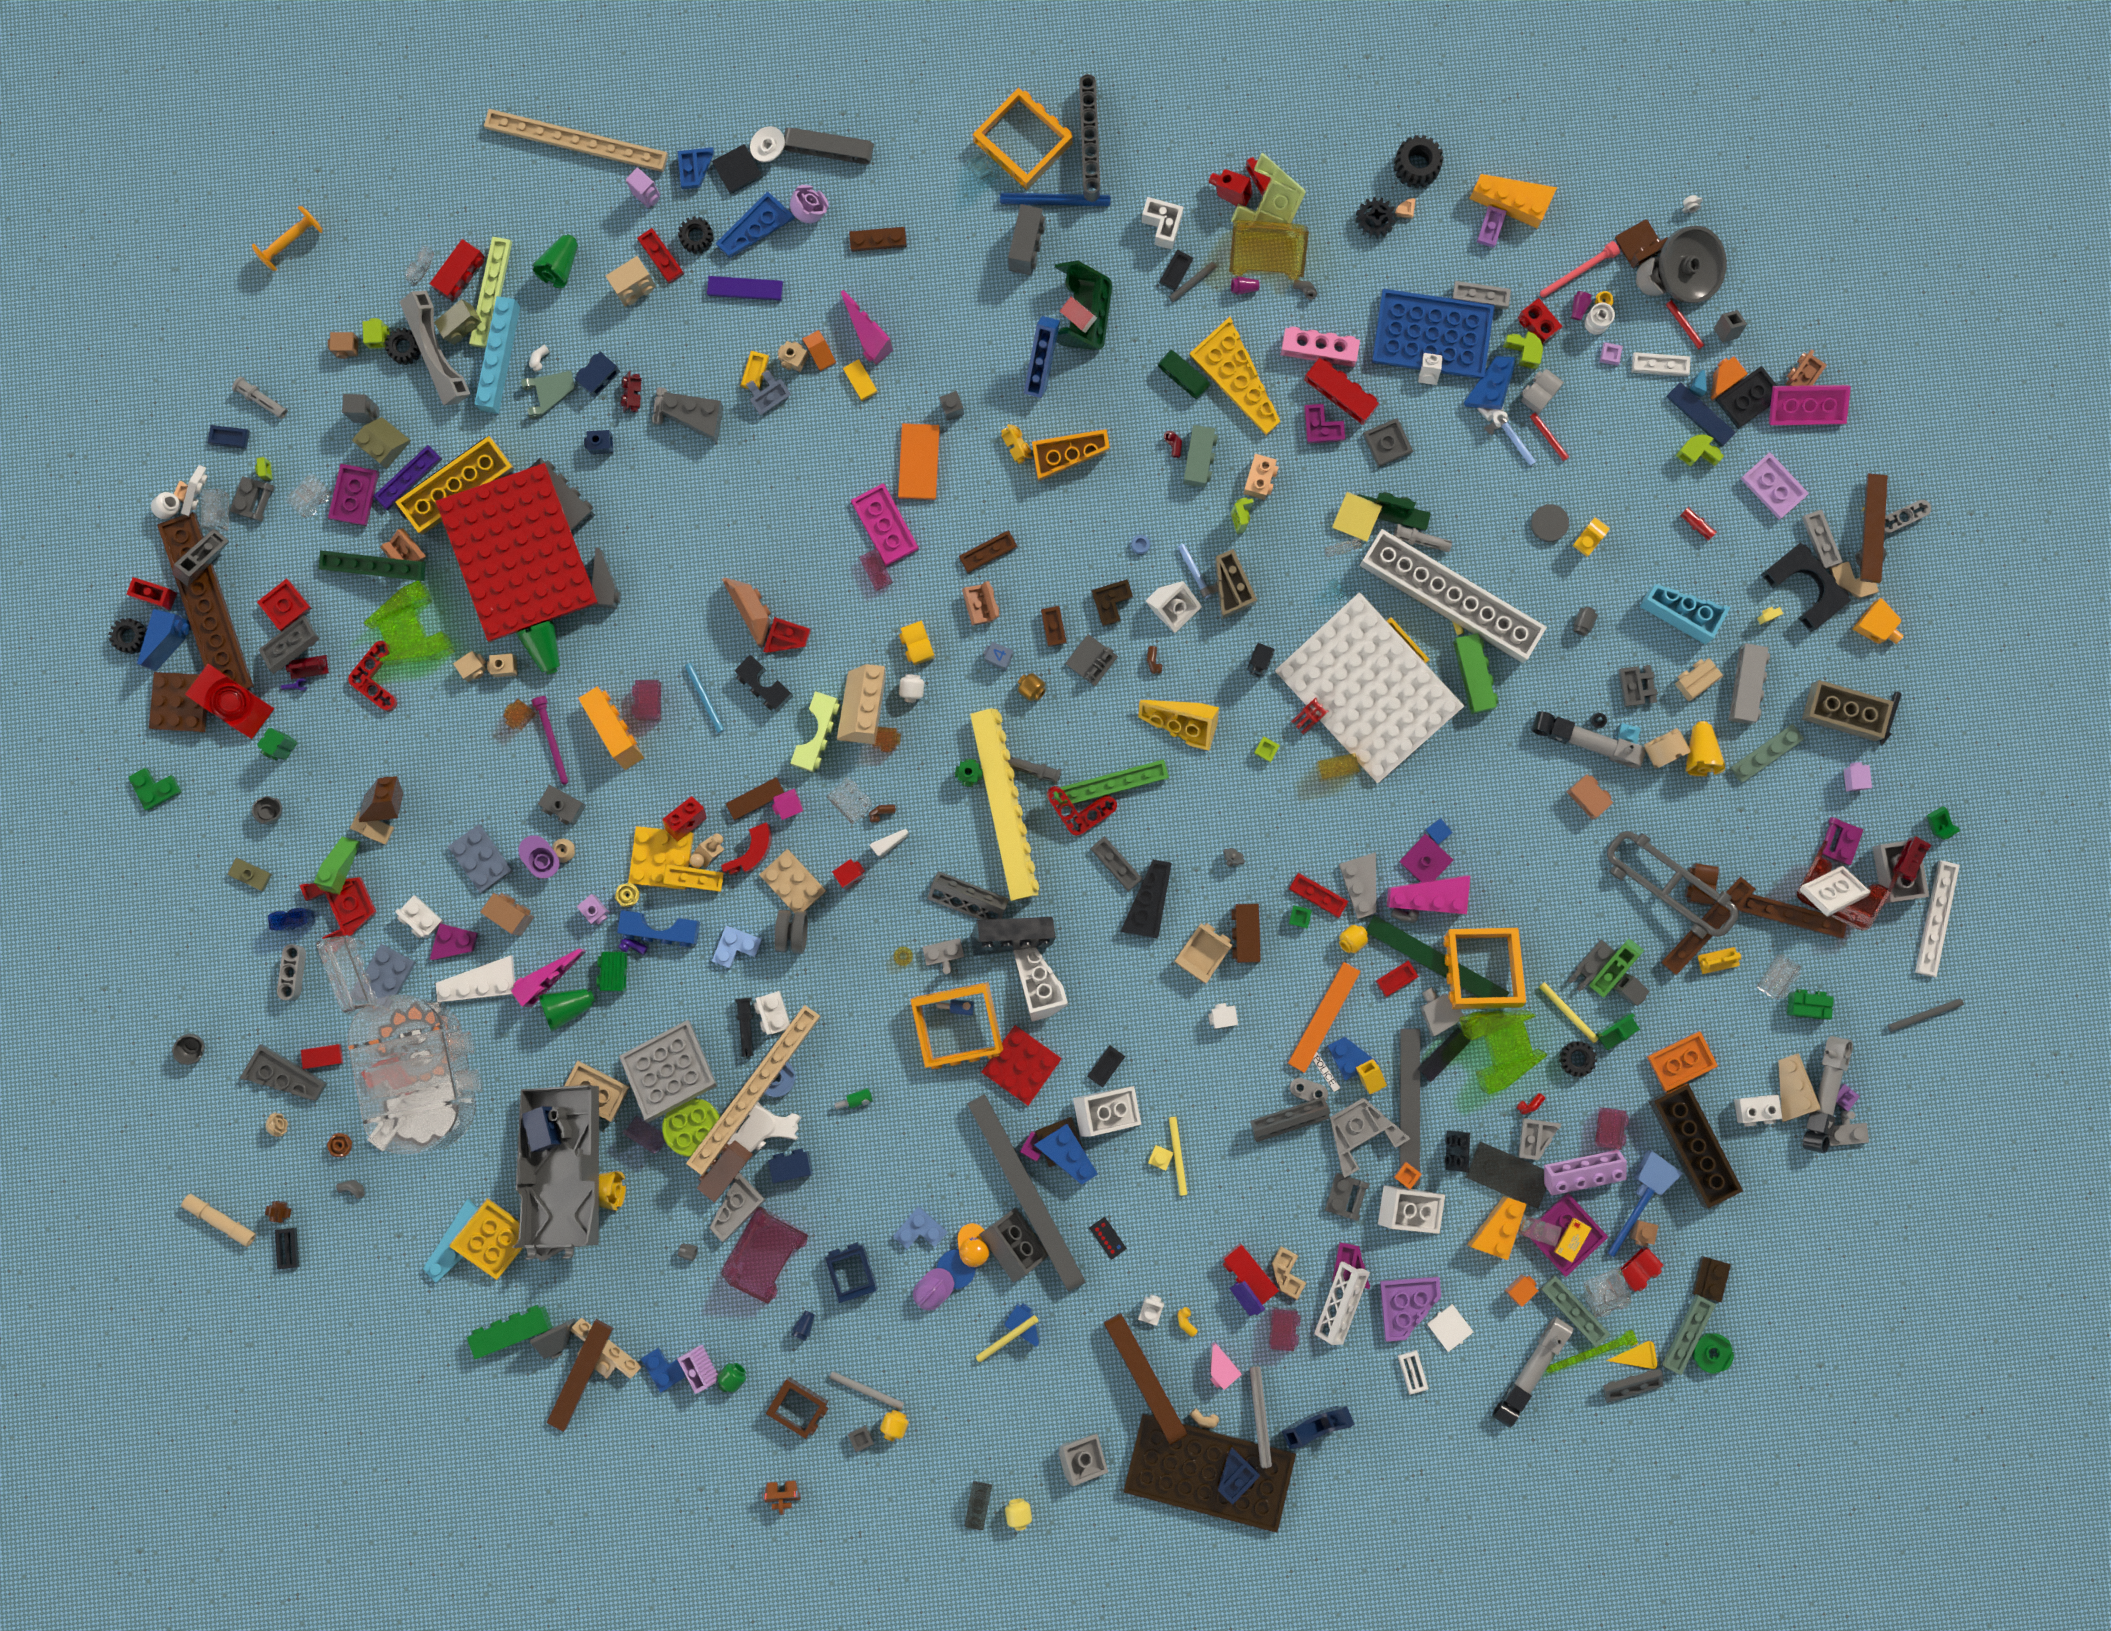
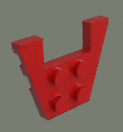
M360 877L346 879L339 895L323 891L315 883L299 885L306 901H311L325 894L339 924V930L322 937L328 953L335 952L377 913L365 884Z

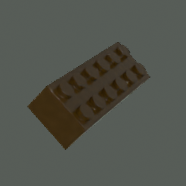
M1681 1084L1648 1100L1702 1207L1709 1209L1743 1192L1689 1084Z

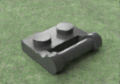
M242 476L230 512L263 522V513L275 486ZM261 489H263L256 512L253 513V509L257 501L259 492Z
M1335 1173L1324 1210L1359 1221V1211L1365 1191L1369 1188L1370 1183L1348 1176L1344 1178L1342 1174ZM1353 1185H1357L1359 1188L1352 1211L1348 1212L1346 1208Z

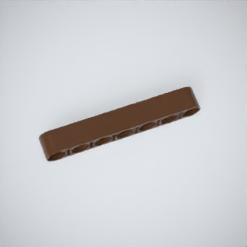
M1118 1313L1104 1321L1103 1323L1169 1444L1172 1445L1187 1436L1185 1428L1123 1315Z

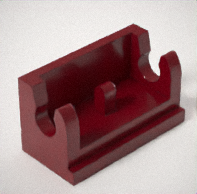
M1917 836L1908 838L1892 873L1913 882L1917 877V871L1927 851L1932 845Z

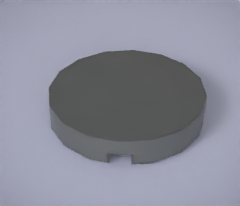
M1545 504L1539 507L1533 513L1530 520L1533 534L1544 542H1555L1561 539L1569 528V518L1566 511L1554 504Z

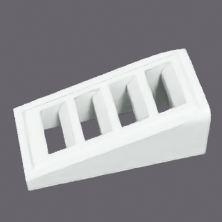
M906 829L871 843L870 847L882 858L907 838L910 833Z

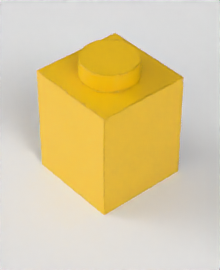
M1374 1059L1356 1067L1361 1082L1369 1094L1378 1092L1387 1086L1383 1074Z

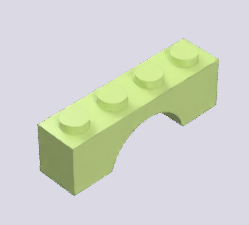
M815 691L809 710L817 718L818 731L810 742L796 745L790 763L792 766L813 773L815 769H819L822 758H820L821 752L826 750L828 740H826L827 734L832 732L834 722H832L833 717L838 714L840 709L837 698Z

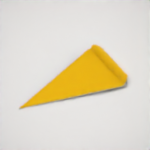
M1652 1341L1642 1343L1606 1360L1650 1369H1656L1657 1367L1655 1346Z

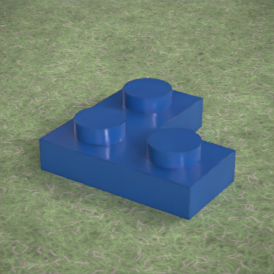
M659 1347L641 1358L660 1393L686 1377L678 1359L669 1364Z

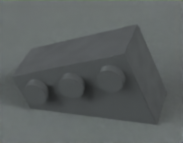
M664 392L661 411L665 417L718 443L724 409L720 400Z

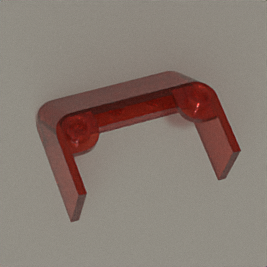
M1825 840L1797 891V898L1801 902L1819 911L1821 910L1800 891L1802 885L1831 872V862L1821 856L1828 843ZM1895 874L1887 888L1880 884L1870 885L1868 887V890L1871 891L1869 896L1829 916L1861 931L1870 929L1889 897L1899 875Z

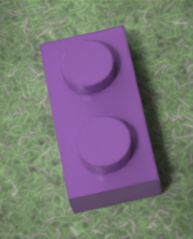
M1488 206L1476 243L1495 248L1507 211Z

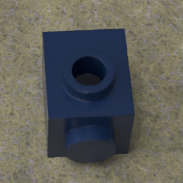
M610 430L586 431L587 437L584 438V447L591 455L614 453L613 434Z

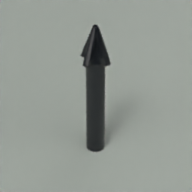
M1894 692L1891 701L1894 703L1885 737L1880 740L1881 746L1892 735L1890 730L1902 695L1900 692Z

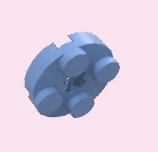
M789 1062L786 1063L780 1072V1082H772L764 1093L765 1095L779 1097L791 1091L796 1081L794 1068Z

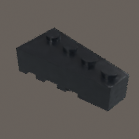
M1053 917L977 920L971 933L973 956L1035 947L1047 948L1056 939Z

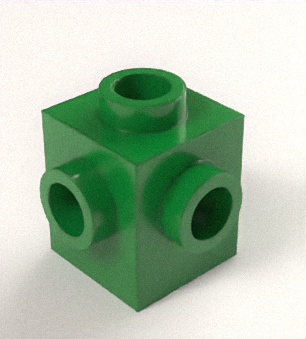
M965 759V762L960 761V766H956L955 777L958 778L959 783H962V786L973 787V785H978L979 780H982L983 771L980 769V764L976 763V760ZM971 769L972 774L966 775L965 770Z

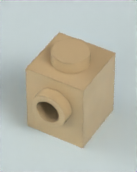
M473 651L453 663L462 678L467 682L482 677L484 671L487 670L484 665L486 663L484 657L480 653L476 654Z
M513 654L489 655L487 670L494 677L518 676L517 657Z

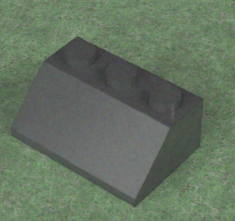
M1016 1207L979 1234L1013 1283L1027 1275L1049 1256Z

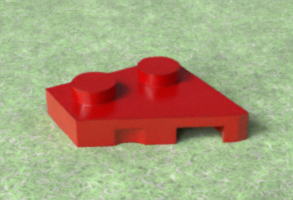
M774 617L763 652L769 653L806 647L811 629Z

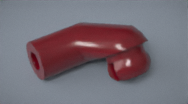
M1166 431L1164 439L1172 447L1171 457L1180 458L1181 438L1173 431Z

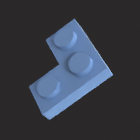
M918 1206L893 1237L906 1249L912 1245L919 1235L936 1247L948 1231Z

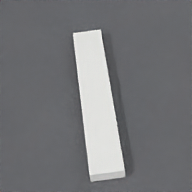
M1942 860L1938 861L1915 973L1937 977L1960 866L1958 864Z

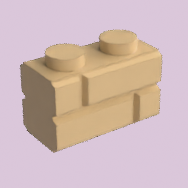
M1708 658L1705 661L1700 659L1692 665L1694 667L1692 671L1688 672L1686 670L1677 676L1679 680L1675 685L1687 701L1694 699L1723 677V674L1716 668L1711 659Z

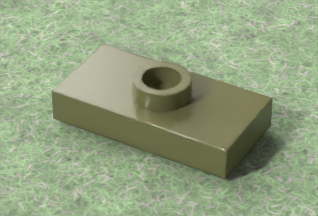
M235 858L227 874L261 891L265 890L272 876L271 873L240 858Z

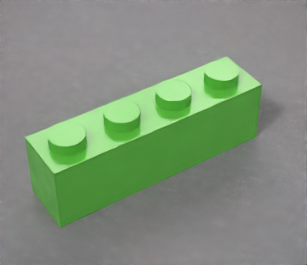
M1478 633L1456 638L1453 641L1471 715L1494 710L1498 704V696L1496 693H1493L1492 686L1494 681L1492 675L1488 673V658L1483 654V639L1479 638Z

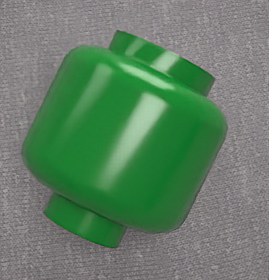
M728 1363L717 1375L719 1389L725 1393H735L746 1381L745 1369L738 1363Z

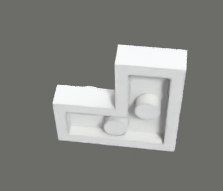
M199 465L191 477L181 514L189 516L192 510L197 509L199 500L196 499V496L201 493L202 487L205 486L208 478L205 475L206 467Z

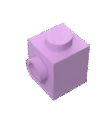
M1862 762L1851 763L1850 767L1844 769L1846 792L1872 788L1869 765L1862 766Z
M593 894L576 906L593 925L602 924L607 920V915L610 913L596 895Z

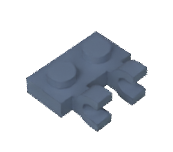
M769 370L762 373V376L769 384L760 391L752 380L746 384L753 394L749 400L759 415L791 395L782 379L775 380Z

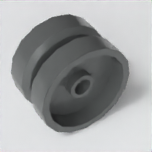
M790 910L778 911L775 925L776 952L786 953L791 944L793 953L804 954L808 932L807 912L796 911L792 920Z

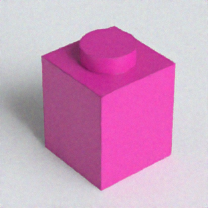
M795 788L773 797L774 804L772 808L776 815H780L782 820L803 811Z

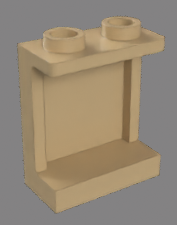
M1201 923L1174 961V963L1204 984L1209 981L1216 968L1233 946L1230 944L1231 940L1223 934L1219 936L1214 933L1215 928L1208 923H1205V925Z

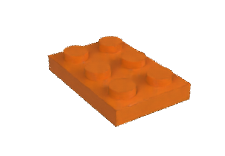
M1697 1031L1646 1056L1664 1092L1718 1067L1701 1031Z

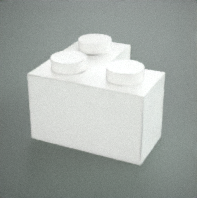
M1147 197L1142 214V223L1158 227L1155 245L1172 250L1184 207Z

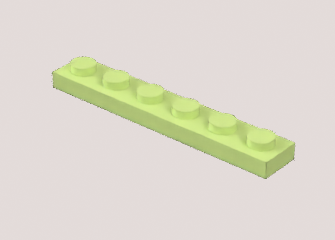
M492 237L476 310L482 323L471 333L469 342L471 346L486 348L496 296L501 297L512 241L509 239Z

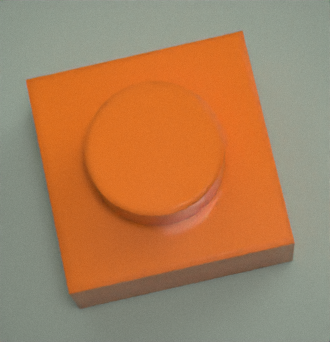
M1404 1162L1394 1178L1410 1190L1422 1174L1410 1164Z

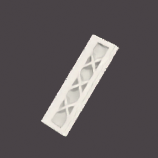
M1345 1262L1340 1263L1316 1327L1315 1335L1331 1345H1343L1370 1274L1369 1271L1356 1269ZM1345 1269L1352 1272L1349 1280L1346 1282L1343 1277ZM1342 1287L1344 1294L1342 1299L1338 1300L1336 1292L1338 1288ZM1335 1305L1337 1313L1332 1318L1330 1308ZM1327 1323L1330 1328L1328 1336L1322 1333L1323 1327Z

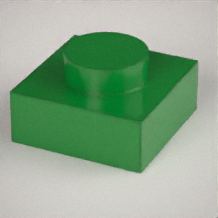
M1293 905L1288 924L1308 929L1312 910Z

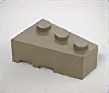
M1234 549L1216 556L1215 569L1222 620L1256 605L1257 598Z

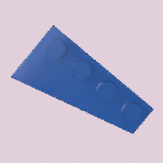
M767 191L716 242V246L731 258L794 220L795 217Z

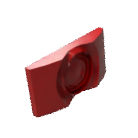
M209 663L185 694L204 709L213 713L250 739L255 736L275 709Z

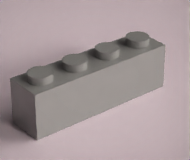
M1747 643L1740 646L1729 721L1752 725L1760 719L1761 709H1759V706L1764 697L1762 686L1767 678L1765 667L1770 659L1768 647Z

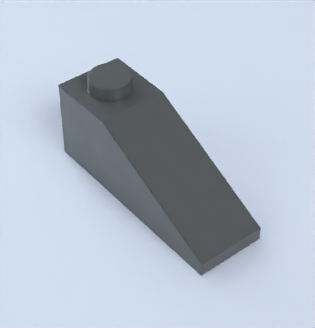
M212 529L174 564L172 575L188 587L204 572L229 543V540L217 530Z
M595 548L592 588L598 604L593 606L617 609V603L620 604L621 593L618 590L604 552L600 548Z

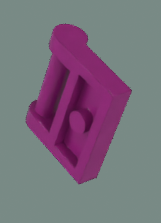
M1830 817L1828 821L1830 825L1822 848L1818 850V854L1850 866L1864 829ZM1837 827L1841 828L1834 850L1831 852L1829 849Z

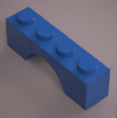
M621 910L617 933L623 934L622 938L634 940V936L642 937L641 941L653 942V939H660L662 944L672 945V941L680 942L679 946L691 947V944L697 945L700 922L678 918L669 929L655 931L646 923L644 914Z

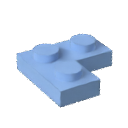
M726 925L712 962L731 968L737 951L756 957L763 939Z

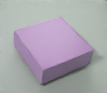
M1604 342L1599 362L1618 366L1623 346Z

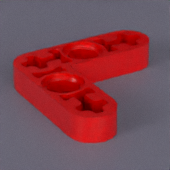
M377 641L350 673L348 681L351 686L385 711H392L397 706V699L372 679L390 657L392 648L385 641ZM380 646L384 647V649L386 650L385 653H380ZM375 654L377 657L380 658V660L373 657L372 655ZM368 660H374L375 666L373 669L368 670L365 665ZM362 669L363 671L367 672L368 675H365L360 670ZM356 676L360 677L361 683L356 682L354 678ZM371 686H376L378 689L374 696H370L368 693V689ZM383 696L388 700L390 699L391 705H385L386 703L379 698Z
M1053 786L1047 792L1049 802L1068 831L1075 836L1083 834L1111 815L1117 808L1116 800L1109 795H1105L1078 813L1066 793L1060 787ZM1055 791L1060 793L1059 798L1063 801L1060 804L1053 798ZM1106 801L1111 802L1109 809L1105 807ZM1065 806L1071 808V812L1067 816L1061 813L1062 808ZM1097 806H1099V807L1101 808V810L1103 811L1102 814H1101L1100 811L1096 808ZM1090 811H1096L1097 813L1094 820H1088L1087 814ZM1073 818L1074 821H1075L1077 824H1079V825H1078V827H1079L1078 830H1076L1075 828H1073L1074 825L1072 824V822L1070 821V819Z

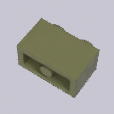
M461 299L434 323L442 338L455 345L482 321L474 307Z

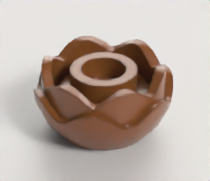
M336 1133L328 1141L327 1147L332 1156L344 1157L351 1151L352 1141L348 1135Z

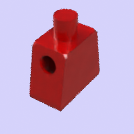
M1224 169L1221 175L1213 172L1209 178V183L1216 186L1217 195L1235 206L1238 204L1247 206L1253 195L1251 179L1249 177Z

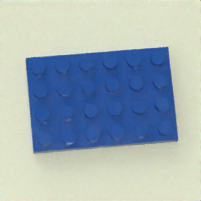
M1382 289L1372 363L1421 370L1423 354L1428 353L1442 356L1440 373L1477 379L1484 378L1494 305Z

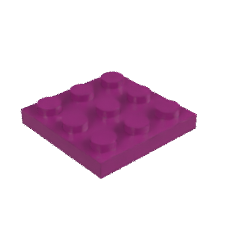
M1567 1192L1524 1232L1564 1277H1567L1608 1238L1605 1232ZM1572 1218H1575L1592 1229L1574 1261L1570 1262L1555 1253L1554 1250Z

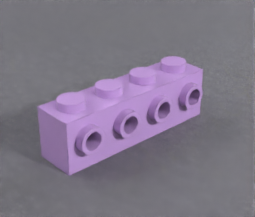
M1619 1150L1547 1164L1544 1165V1184L1551 1195H1559L1626 1180L1627 1161Z

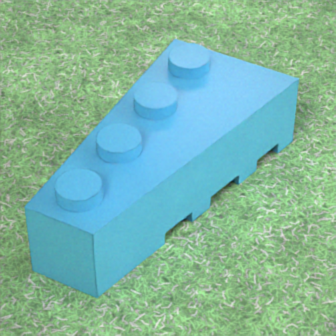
M1655 584L1648 590L1640 604L1641 608L1705 645L1714 639L1731 608L1725 605H1717L1709 600L1698 599L1690 594H1681L1677 590Z

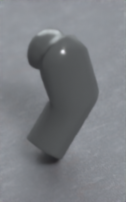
M1294 279L1293 289L1302 290L1309 300L1317 297V291L1311 282Z
M1393 908L1391 912V917L1410 923L1417 922L1420 915L1417 910L1413 909L1407 913Z

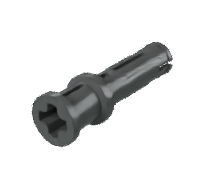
M1010 756V760H1008L1012 769L1037 776L1039 780L1044 779L1054 782V785H1057L1062 772L1060 768L1057 770L1047 767L1046 764L1038 765Z

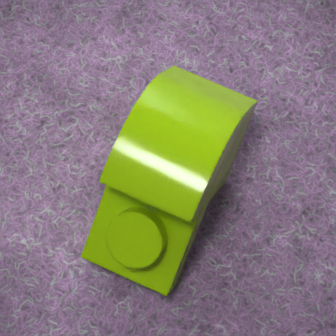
M1527 332L1524 338L1518 334L1507 335L1503 348L1521 351L1518 366L1537 370L1543 353L1540 339L1531 332Z
M1708 435L1693 436L1675 455L1690 467L1700 456L1713 466H1716L1724 457L1719 448L1710 445L1714 438Z

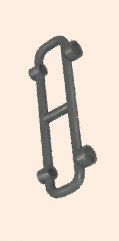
M1624 831L1615 837L1607 849L1608 860L1614 865L1609 871L1613 876L1622 881L1628 875L1692 921L1694 925L1690 928V931L1701 939L1707 933L1715 937L1723 936L1734 926L1739 912L1737 907L1730 901L1732 897L1724 891L1719 894L1649 843L1651 839L1645 834L1641 833L1638 836L1631 831ZM1624 839H1631L1639 847L1645 849L1676 872L1663 890L1615 857V850ZM1682 877L1730 911V917L1720 929L1713 928L1669 896V893Z

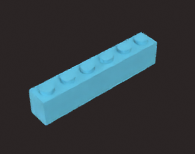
M496 296L474 404L480 411L499 414L520 312V305L515 299Z

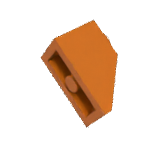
M1735 356L1729 360L1725 358L1717 364L1718 369L1714 372L1710 397L1712 401L1736 385L1748 374Z

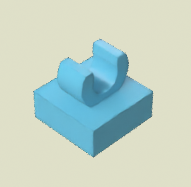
M1622 723L1620 724L1617 740L1620 738L1637 744L1641 728Z

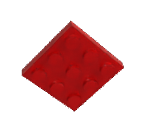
M1014 1025L1002 1042L1003 1051L998 1053L999 1056L991 1058L981 1073L1029 1106L1062 1058Z

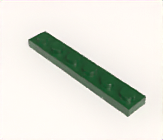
M320 550L319 569L425 581L426 562Z

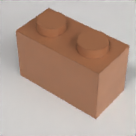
M1588 774L1580 778L1566 791L1592 820L1601 815L1614 803L1611 800V795L1606 790L1602 791L1598 786V781L1593 776H1588Z

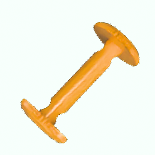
M303 206L297 207L303 213V219L269 245L266 250L261 251L255 244H252L255 254L272 271L278 269L270 260L303 234L307 228L313 225L320 233L323 231L317 220Z

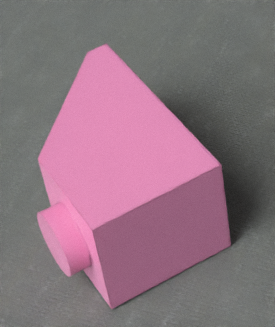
M1214 1341L1211 1344L1210 1374L1212 1378L1210 1380L1217 1388L1221 1386L1225 1390L1242 1374Z

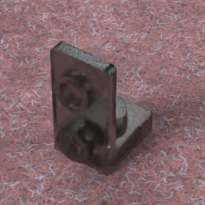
M973 1481L965 1527L984 1530L992 1484Z

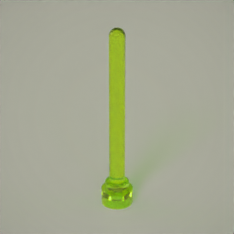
M1630 1329L1625 1331L1621 1338L1553 1363L1546 1370L1548 1373H1553L1623 1345L1632 1347L1638 1344V1340L1634 1331Z

